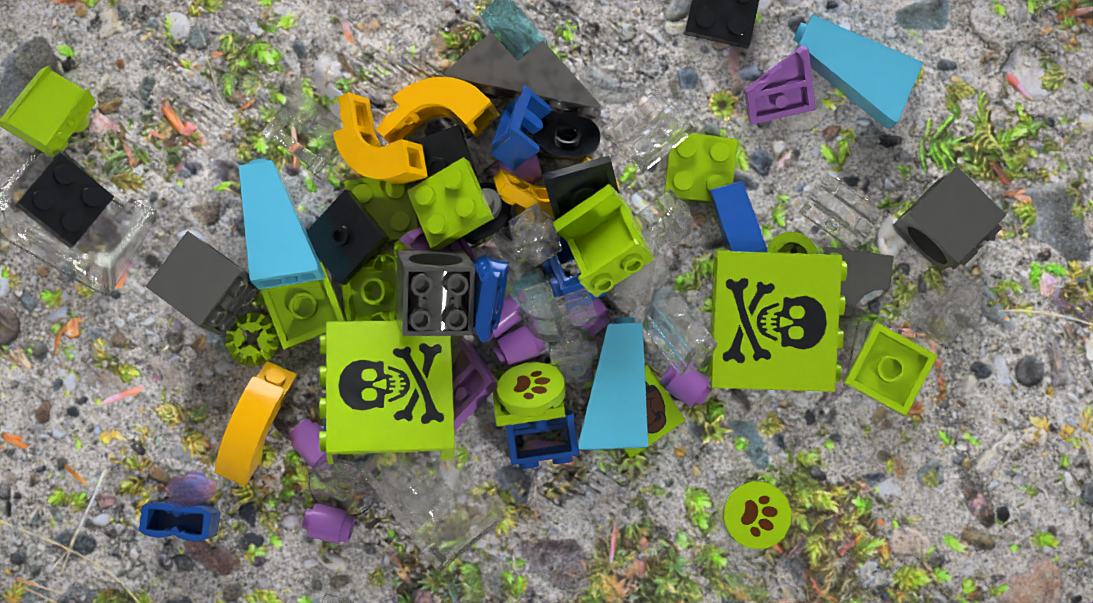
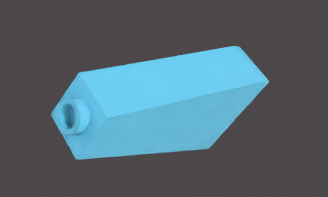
M813 14L807 24L801 22L793 41L798 43L796 49L800 46H806L809 49L811 68L883 127L890 130L897 124L923 62Z
M254 159L249 164L239 165L249 278L252 284L258 290L325 279L322 266L287 186L273 161Z
M633 317L615 318L614 324H608L579 439V450L648 447L643 324L635 323V318Z

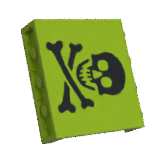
M714 249L708 376L711 388L835 392V385L841 381L842 375L841 363L837 362V349H842L844 338L843 329H839V315H844L845 296L840 295L841 281H846L847 263L842 261L843 255L833 252L831 254H805Z
M397 320L326 322V335H320V355H326V366H320V387H326V398H320L319 402L320 419H326V431L319 432L320 452H326L328 464H333V454L440 451V460H454L455 438L451 336H402Z

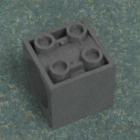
M956 166L940 177L893 225L939 271L949 267L954 270L960 264L965 265L978 253L975 246H979L984 241L988 242L1002 229L998 223L1006 214Z
M189 231L185 233L145 286L196 325L217 335H221L223 331H228L237 320L236 313L243 304H248L257 293V288L250 281L248 272Z
M397 250L396 319L402 336L473 335L475 266L465 250Z

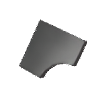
M834 247L825 248L824 254H831V252L843 255L842 261L847 263L846 281H841L840 295L845 296L844 315H839V317L852 318L856 305L865 295L873 291L890 289L894 256Z

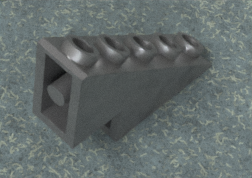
M491 32L443 72L444 77L456 78L470 83L487 98L498 99L499 95L511 97L513 101L518 96H521L523 87L526 85L550 105L553 112L561 113L564 112V109L577 111L578 116L586 119H596L601 114L602 106L544 40L517 61Z

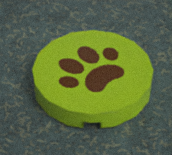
M532 362L514 366L503 373L497 382L496 392L500 405L505 406V410L510 414L521 417H536L546 414L545 409L553 406L554 410L561 404L565 398L566 386L565 379L560 370L550 364Z
M750 481L739 485L729 493L723 505V521L727 532L737 543L750 549L762 550L775 546L785 537L791 525L792 511L788 499L779 488L767 482Z

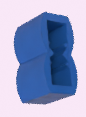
M173 501L149 503L142 506L139 531L147 536L156 538L175 535L186 541H202L218 535L220 511L208 505L185 507Z

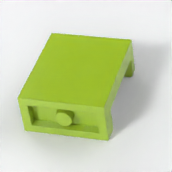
M610 184L553 222L556 232L567 241L581 272V275L578 276L580 284L595 297L611 290L613 286L631 274L638 272L643 266L654 260L626 201Z

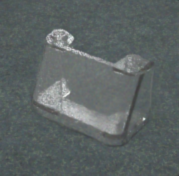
M36 149L0 188V235L11 244L94 292L107 296L119 283L157 218L156 209L151 203L142 198H131L125 205L112 199L76 245L70 249L15 206L18 200L55 158Z
M440 451L363 453L354 460L359 471L438 572L442 571L508 518L504 513L508 506L497 492L490 495L485 491L456 452L454 460H440Z

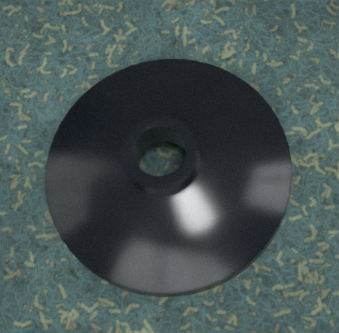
M567 111L561 113L554 112L541 119L543 128L534 134L536 144L540 146L544 153L562 160H578L590 156L599 147L601 138L599 128L591 119L582 118L575 112Z

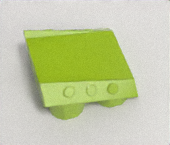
M48 65L38 71L1 117L0 127L53 158L68 146V139L73 132L84 131L89 126V112L96 104V101L89 89L84 90L52 71Z
M384 254L379 255L376 259H370L347 285H342L347 322L397 320V259L395 255Z

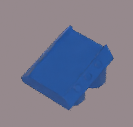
M487 254L472 260L475 266L473 328L482 343L490 340L493 330H496L499 326L509 271V262L492 259Z

